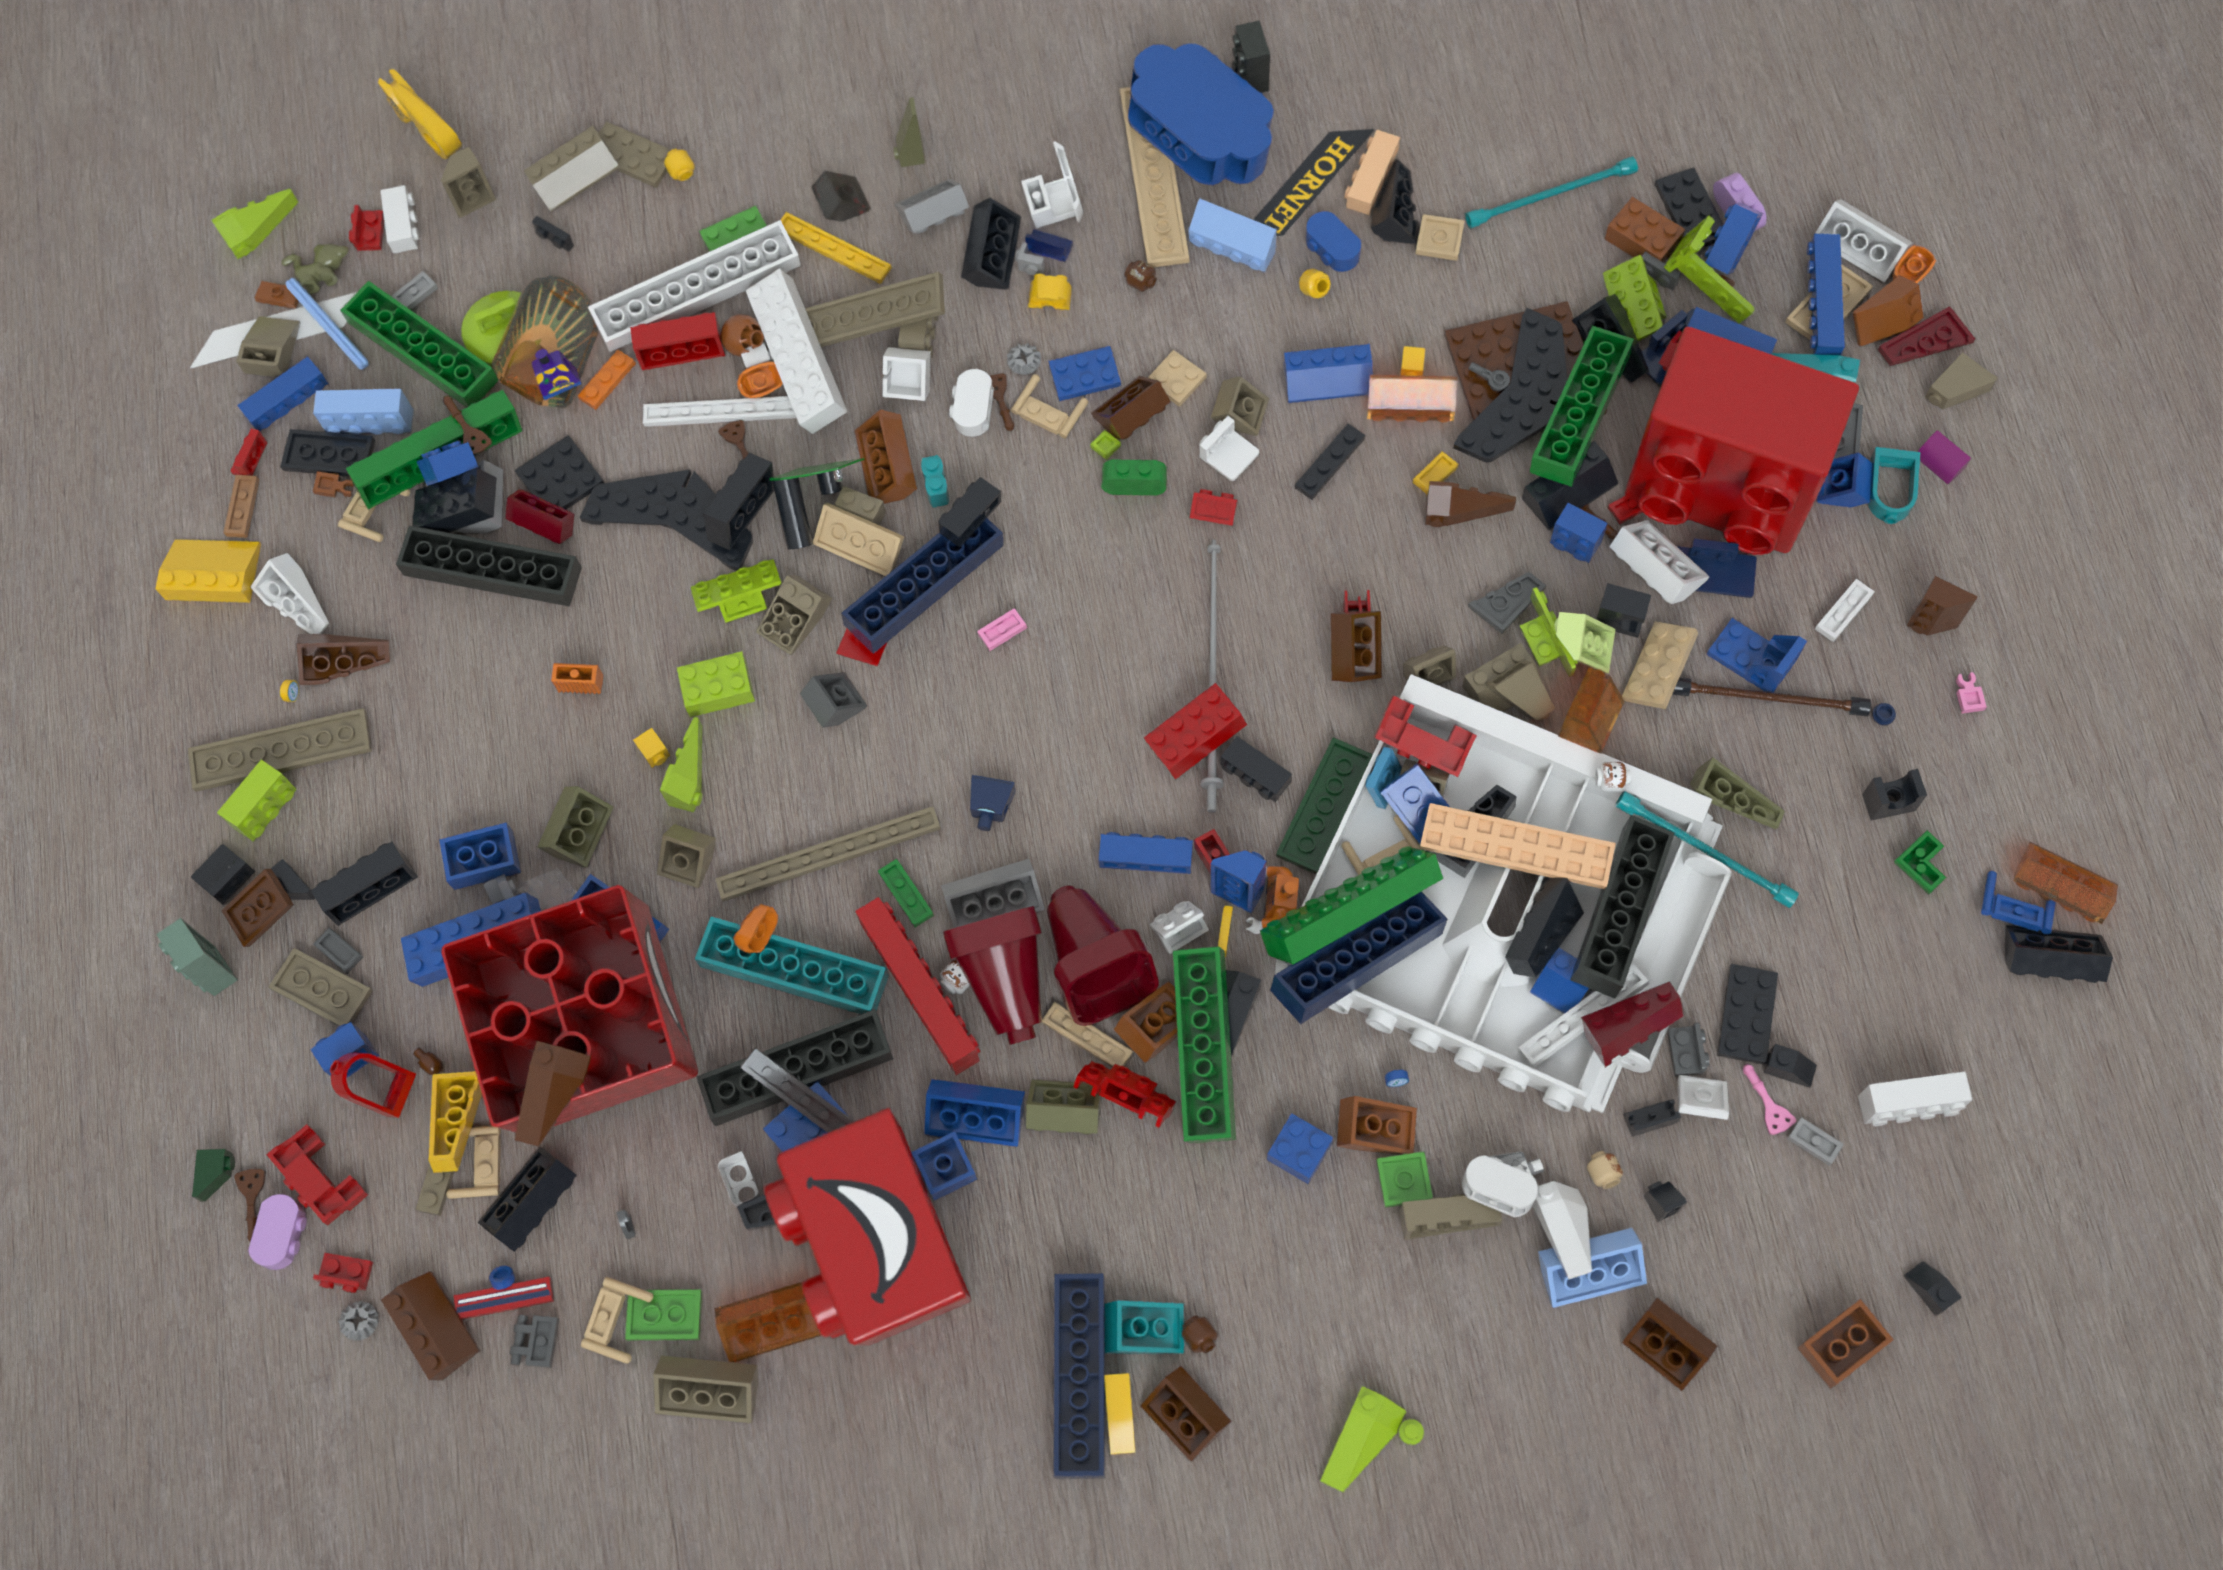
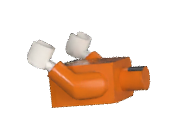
M1266 867L1265 878L1268 876L1264 916L1262 921L1249 917L1246 922L1252 925L1246 928V930L1259 934L1260 930L1267 927L1269 922L1279 920L1285 917L1286 913L1290 910L1296 909L1299 878L1293 877L1292 872L1286 867Z

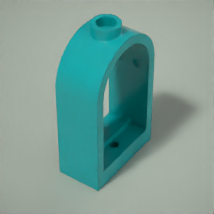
M1875 447L1870 462L1873 463L1871 497L1868 507L1878 519L1887 524H1896L1909 515L1917 501L1920 452ZM1879 466L1910 470L1907 506L1891 508L1881 502L1877 493Z

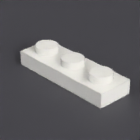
M1856 579L1819 622L1815 630L1834 642L1870 600L1875 591Z

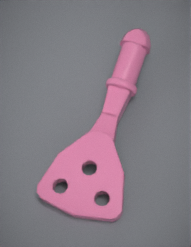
M1749 1064L1744 1065V1075L1747 1076L1753 1085V1089L1757 1091L1765 1106L1764 1121L1768 1133L1775 1135L1785 1132L1796 1123V1118L1787 1109L1772 1101L1764 1087V1082L1760 1080L1753 1066Z

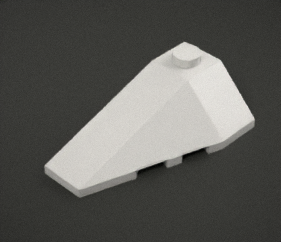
M288 553L269 559L251 585L252 590L266 605L276 607L280 610L281 615L291 617L299 627L308 633L322 634L329 622L302 569Z
M1555 1181L1539 1185L1533 1208L1568 1279L1592 1272L1588 1211L1579 1190Z

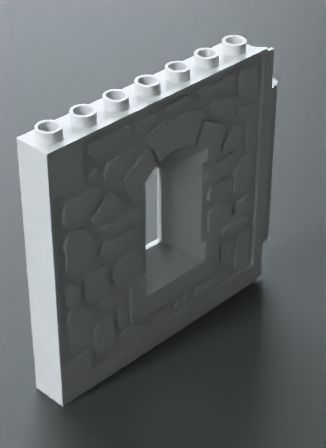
M1410 675L1400 696V699L1415 705L1407 723L1447 741L1454 725L1477 735L1459 777L1452 774L1449 775L1444 799L1451 808L1468 811L1475 805V802L1494 786L1499 785L1517 796L1516 807L1506 820L1616 843V849L1622 829L1631 815L1615 807L1622 792H1603L1600 786H1596L1595 773L1596 768H1600L1603 762L1622 761L1417 676ZM1379 741L1302 906L1308 900L1324 895L1326 890L1342 885L1344 880L1358 876L1341 847L1344 841L1350 842L1360 861L1363 862L1382 850L1402 840H1406L1393 819L1397 814L1392 810L1390 804L1388 803L1386 809L1377 807L1366 788L1367 776L1372 773L1376 757L1381 754L1384 747L1391 748L1394 751L1400 765L1403 767L1407 758L1397 754V748ZM1411 755L1408 760L1418 762L1419 759ZM1624 763L1626 770L1631 772V782L1626 784L1623 791L1640 799V804L1645 809L1684 830V832L1709 845L1712 849L1714 848L1723 825L1713 822V817L1708 813L1712 802L1711 798ZM1633 813V816L1650 822L1649 820H1647V818L1645 819L1644 817H1642V815L1637 816ZM1675 835L1631 965L1634 963L1649 981V985L1637 994L1670 981L1681 998L1731 878V871L1726 865L1711 858ZM1438 862L1443 879L1422 892L1448 918L1443 934L1328 1008L1341 1014H1348L1350 1008L1368 1015L1366 1023L1384 1033H1392L1394 1027L1412 1034L1410 1042L1421 1050L1435 1053L1438 1046L1456 1054L1454 1062L1469 1071L1480 1072L1482 1066L1501 1073L1498 1081L1512 1090L1525 1092L1528 1085L1544 1092L1543 1101L1557 1110L1569 1112L1573 1105L1589 1113L1591 1109L1603 1113L1621 1068L1623 1067L1638 1073L1650 1071L1668 1027L1660 1032H1653L1648 1036L1647 1041L1642 1044L1638 1042L1629 1048V1053L1624 1056L1618 1055L1612 1059V1064L1606 1068L1585 1037V1032L1533 1068L1518 1047L1561 1017L1563 1013L1530 993L1540 974L1537 978L1513 974L1505 956L1517 931H1522L1523 919L1526 913H1531L1535 905L1533 899L1536 893H1541L1544 887L1542 884L1544 876L1540 875L1515 934L1508 937H1500L1492 933L1487 925V921L1510 869L1476 862L1467 876L1463 878ZM1570 882L1584 914L1559 948L1578 958L1601 888ZM1277 959L1275 974L1291 964ZM1589 988L1582 1001L1594 993L1595 990Z

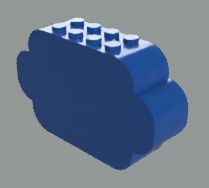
M1184 44L1175 50L1166 45H1152L1137 55L1133 67L1128 121L1134 130L1201 184L1214 185L1222 182L1224 179L1237 184H1246L1254 181L1264 172L1272 140L1270 127L1273 117V106L1261 92L1254 89L1245 79L1237 75L1232 68L1220 61L1216 55H1213L1206 48L1197 44Z

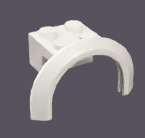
M1057 142L1053 143L1064 178L1046 184L1043 182L1042 175L1021 181L1036 228L1076 216L1077 222H1080L1083 215V209L1064 147Z

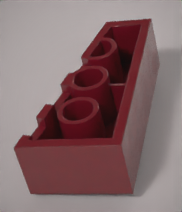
M1669 981L1581 1018L1585 1037L1606 1068L1612 1064V1059L1618 1055L1622 1057L1629 1053V1048L1638 1042L1640 1044L1648 1040L1650 1034L1655 1031H1662L1684 1015L1680 996Z

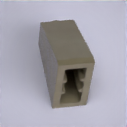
M1962 352L1931 385L1925 397L1931 404L1944 410L1989 392L1998 377Z
M1521 660L1486 683L1487 688L1528 718L1540 721L1550 715L1549 713L1556 709L1532 662Z

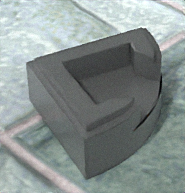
M625 1210L616 1212L626 1239L635 1237L636 1233L631 1215Z

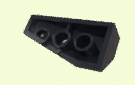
M1226 970L1232 1058L1261 989V980L1240 971Z

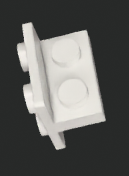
M1190 901L1178 903L1172 911L1167 914L1158 915L1154 922L1150 923L1151 928L1157 932L1169 954L1209 931L1202 918L1204 916L1203 912Z

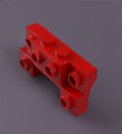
M1392 695L1374 738L1397 748V754L1407 759L1411 755L1418 758L1417 763L1428 769L1433 765L1459 777L1477 735L1457 725L1453 726L1447 741L1407 723L1415 705Z
M1093 1061L1089 1065L1085 1064L1078 1073L1073 1086L1078 1089L1084 1081L1093 1086L1090 1095L1095 1097L1100 1090L1099 1096L1139 1114L1138 1118L1143 1119L1147 1112L1157 1116L1158 1119L1155 1127L1160 1128L1166 1118H1169L1176 1104V1101L1167 1095L1155 1091L1158 1083L1116 1063L1111 1070Z
M306 1124L291 1138L275 1146L266 1155L284 1175L285 1179L283 1182L291 1191L295 1189L299 1193L297 1199L305 1208L310 1206L320 1220L328 1226L344 1211H351L368 1196V1193L351 1175L338 1186L331 1182L311 1158L325 1143L312 1127Z

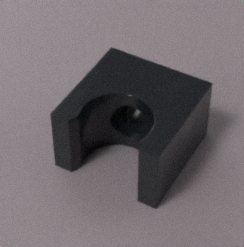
M1607 583L1596 620L1616 629L1615 632L1638 638L1642 623L1645 621L1651 595Z
M1914 769L1908 771L1904 777L1891 782L1883 783L1881 777L1873 778L1862 796L1872 821L1916 811L1926 798L1927 793L1919 770ZM1888 796L1894 797L1896 802L1890 801Z

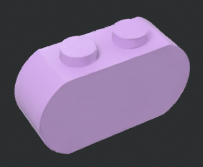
M1733 173L1714 183V197L1724 214L1729 206L1741 202L1763 213L1755 231L1765 226V209L1741 174Z
M283 1194L270 1196L262 1202L248 1249L249 1255L254 1262L270 1270L283 1269L293 1262L294 1256L297 1255L300 1248L299 1238L301 1231H304L307 1223L305 1209L299 1202Z

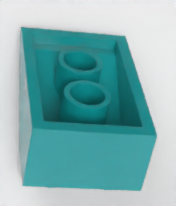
M1120 1300L1105 1303V1353L1184 1354V1339L1181 1336L1184 1324V1304Z

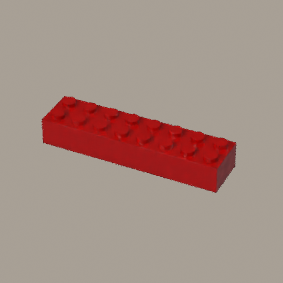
M877 897L856 910L855 913L862 928L954 1074L957 1076L980 1061L978 1053L981 1051L978 1048L977 1041L972 1034L967 1036L968 1031L960 1015L955 1017L956 1012L952 1002L947 995L943 997L944 993L940 983L935 976L931 978L932 974L929 971V966L923 957L920 958L911 938L907 940L906 931L899 920L896 921L887 901L883 903L880 897Z

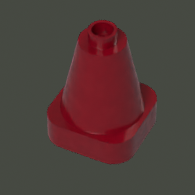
M1068 885L1057 889L1052 894L1051 902L1047 908V916L1058 962L1054 969V975L1061 997L1075 1024L1080 1026L1096 1024L1139 1004L1157 990L1159 980L1153 957L1137 930H1123L1084 889H1076L1074 886Z
M1034 906L943 932L950 960L956 959L996 1035L1006 1033L1009 1045L1036 1038L1033 1025L1042 1022L1037 936L1041 935L1042 932Z

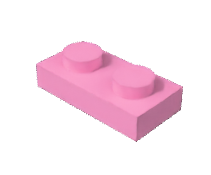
M1014 608L978 630L977 633L988 650L991 651L1027 629V625Z

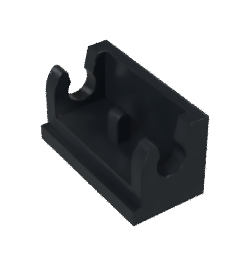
M1674 1099L1624 1113L1623 1115L1631 1137L1677 1124L1681 1119L1679 1111L1674 1109Z

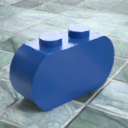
M1318 212L1310 217L1306 226V244L1312 252H1316L1321 257L1322 262L1330 266L1334 271L1345 272L1353 269L1360 260L1361 240L1332 212Z

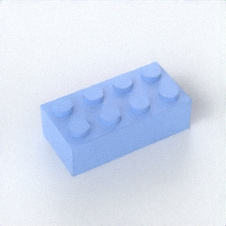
M401 389L319 390L315 394L313 414L325 432L360 435L361 433L376 435L382 433L402 434L404 432H411L413 408Z

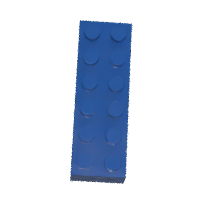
M525 892L402 937L401 943L409 981L423 987L448 978L441 949L445 944L540 912L539 900Z

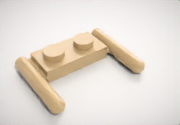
M1034 374L1010 411L1056 435L1059 434L1062 438H1066L1087 406L1088 400L1081 398L1071 415L1067 416L1066 413L1030 396L1040 381V377Z
M410 489L400 493V495L409 496ZM356 492L343 514V519H340L338 527L377 542L383 541L384 538L382 534L364 527L376 506L368 510L358 492Z
M1395 815L1393 819L1406 840H1402L1382 850L1363 862L1360 861L1350 842L1344 841L1341 844L1342 849L1358 875L1365 868L1374 867L1379 864L1383 858L1392 857L1399 853L1398 851L1403 847L1411 846L1412 848L1422 850L1416 838L1398 815Z
M494 1126L471 1128L469 1137L476 1136L474 1148L475 1187L449 1189L446 1192L447 1198L482 1197L500 1194V1128Z
M605 1277L603 1288L600 1289L581 1347L628 1364L632 1360L630 1354L607 1346L610 1343L626 1298L625 1294L646 1302H651L654 1296L651 1292Z

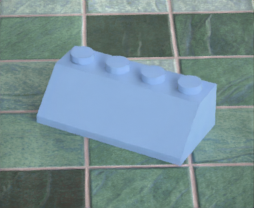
M1199 199L1189 228V242H1192L1197 247L1209 249L1217 255L1221 254L1229 257L1234 262L1246 264L1254 270L1265 272L1276 253V229Z
M1633 1228L1589 1238L1592 1272L1568 1279L1553 1248L1538 1251L1541 1273L1552 1307L1647 1284L1642 1244Z

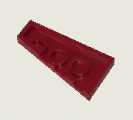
M1949 306L1879 346L1878 351L1886 362L1893 366L1974 343L1976 338Z

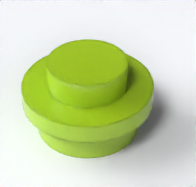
M1414 1419L1405 1420L1399 1428L1401 1440L1408 1445L1418 1444L1424 1436V1429L1421 1423Z

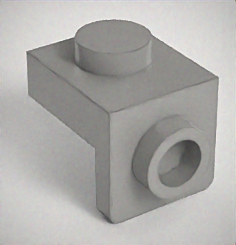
M1023 242L1021 249H1017L1015 256L1019 271L1030 275L1044 274V258L1030 255L1028 244Z
M505 874L484 883V887L493 904L512 898L514 893H517L513 881H507Z

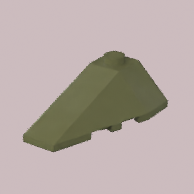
M914 97L908 100L896 136L897 147H893L895 160H900L901 167L925 164Z
M1714 757L1697 768L1691 780L1690 786L1699 794L1711 798L1712 804L1776 829L1779 827L1785 811Z

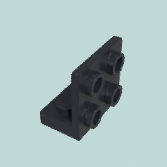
M221 844L191 875V878L224 905L251 877L255 870L224 844Z

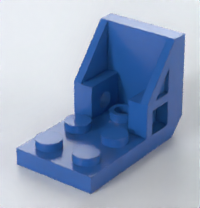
M1732 618L1706 655L1759 689L1773 693L1798 660L1807 640L1800 636L1774 635L1768 641Z

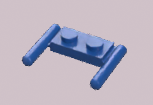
M1995 871L1987 873L1981 914L1986 916L1992 915V918L2037 932L2041 930L2044 934H2051L2057 898L2056 890H2048L2044 910L2042 907L2000 894L1994 895L1997 873Z

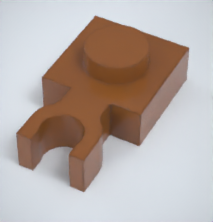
M317 471L313 493L336 498L337 492H340L344 496L352 497V492L344 489L347 486L354 487L350 480L341 482L339 475Z

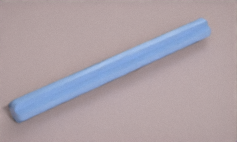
M295 278L287 280L286 287L352 362L360 370L368 367L369 363L366 357Z

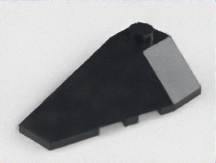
M1398 159L1394 160L1373 211L1371 229L1374 234L1384 241L1415 244L1418 239L1419 225L1418 221L1414 220L1413 212L1416 211V205L1411 200V194L1414 192L1411 171Z
M1616 294L1604 297L1572 320L1585 341L1592 326L1634 339L1631 355L1622 373L1629 382L1632 383L1649 372L1627 312Z

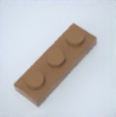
M236 475L223 532L226 537L248 538L260 481L257 476Z

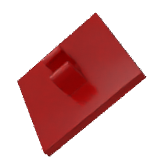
M846 629L836 654L878 667L887 643L873 654Z

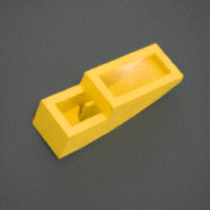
M1129 1373L1104 1375L1110 1454L1135 1453Z

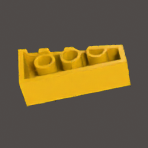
M475 1071L432 1075L429 1163L433 1173L458 1171L482 1096Z

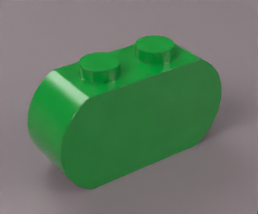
M1108 460L1102 465L1101 488L1104 492L1111 495L1157 496L1164 493L1167 489V466L1158 460Z

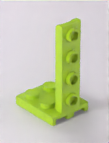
M1707 216L1681 239L1664 268L1669 273L1678 268L1740 324L1753 314L1754 307L1695 254L1705 244L1703 241L1712 233L1710 228L1715 221L1710 216Z

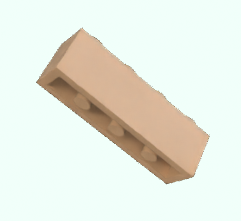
M1376 130L1374 137L1370 136L1366 147L1368 149L1367 153L1362 154L1359 162L1361 166L1359 170L1354 171L1352 177L1353 184L1346 189L1344 196L1347 199L1346 208L1370 215L1399 150L1400 137L1380 130Z

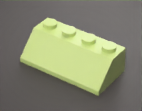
M1559 612V617L1555 621L1556 636L1573 659L1601 672L1609 673L1616 629L1586 614Z

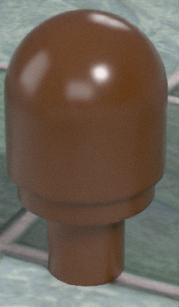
M420 1047L414 1051L413 1055L419 1059L418 1064L420 1068L427 1074H439L442 1071L443 1063L434 1053H425Z

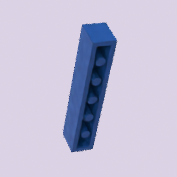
M1814 233L1811 242L1807 243V255H1810L1807 273L1811 274V279L1808 282V292H1811L1808 308L1809 311H1812L1809 329L1813 330V335L1810 338V348L1813 349V354L1841 356L1845 348L1840 234Z

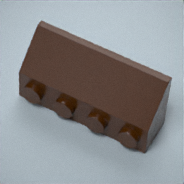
M432 1271L399 1285L381 1299L428 1380H444L480 1352V1349Z

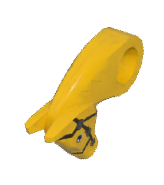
M390 69L389 73L393 82L388 84L379 78L378 84L387 95V100L395 113L404 123L413 121L427 144L440 157L448 159L462 147L457 134L435 110L417 96L415 91L397 71Z

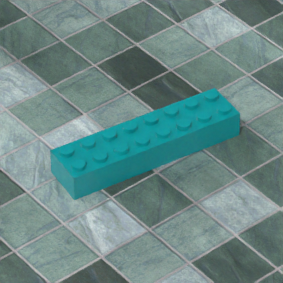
M710 917L695 956L699 967L857 1014H864L872 1010L877 1012L889 978L886 967L773 934L761 953H747L740 950L734 941V936L740 930L741 925Z

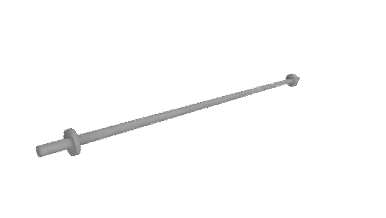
M1215 539L1212 540V545L1207 547V552L1212 554L1209 687L1216 683V554L1220 553L1221 547L1216 545ZM1216 749L1208 755V777L1201 780V787L1207 789V812L1210 813L1216 812V789L1223 787V780L1217 778Z

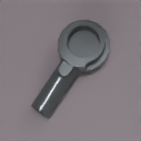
M1474 362L1469 366L1470 371L1488 380V385L1494 391H1503L1509 386L1510 377L1505 371L1496 370L1491 372Z

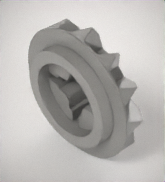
M1018 343L1016 347H1011L1009 354H1007V363L1013 372L1026 375L1034 372L1039 367L1041 355L1036 346H1031L1028 343L1025 345ZM1021 353L1027 357V364L1020 359Z
M363 1301L348 1304V1307L341 1311V1317L338 1321L340 1331L351 1340L366 1339L377 1327L378 1314L376 1309L371 1304ZM359 1313L360 1317L367 1320L359 1322V1326L356 1328V1324L350 1322V1320L355 1319Z

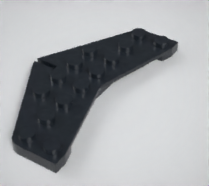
M1526 308L1521 320L1510 385L1458 435L1453 449L1489 463L1546 428L1567 382L1563 329L1559 321Z
M690 469L598 484L593 488L579 517L582 522L591 525H602L603 523L661 525L674 529L719 559L722 564L735 571L742 568L753 544V536L748 528H746L731 550L707 540L703 511L708 504H711L716 494L695 471L692 474Z

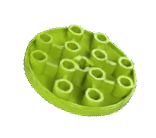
M498 291L486 295L474 303L464 317L461 334L466 349L489 366L493 367L492 361L521 295L520 292ZM541 339L535 342L524 341L517 344L510 353L505 367L520 364L531 358L540 348L539 343Z

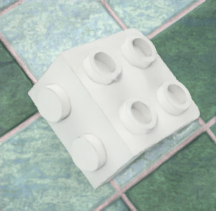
M1227 416L1223 421L1220 420L1215 425L1213 432L1209 436H1204L1200 441V458L1227 479L1234 481L1258 457L1259 449L1234 431L1235 421Z

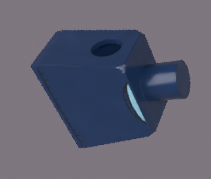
M972 775L970 811L972 817L979 818L978 829L990 831L992 821H1004L1016 792L1015 782Z

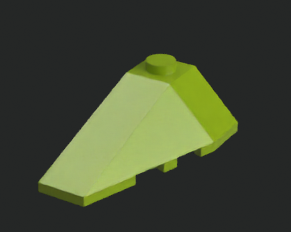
M289 188L268 195L264 201L255 203V201L248 202L247 207L228 209L211 221L236 258L240 259L255 250L299 202Z
M697 717L693 718L684 735L683 749H677L675 753L676 763L675 765H669L660 788V792L668 806L694 812L696 806H699L702 801V724Z
M1362 1386L1320 1482L1343 1493L1397 1434L1406 1410L1385 1396Z

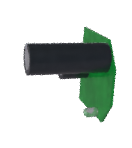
M864 458L797 468L770 478L773 482L788 550L813 545L799 477L817 475L821 495L840 492L842 490L840 482L843 480L841 468L863 461Z

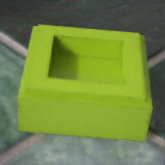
M1106 430L1090 444V447L1105 460L1121 446V442Z

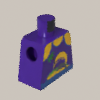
M546 349L537 351L535 354L537 359L532 361L531 364L544 400L582 384L577 369L560 351L556 350L552 353H548Z

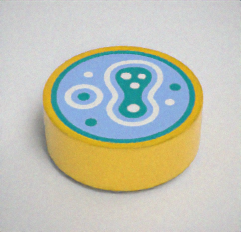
M285 680L280 687V696L285 702H295L299 694L298 683L295 680Z

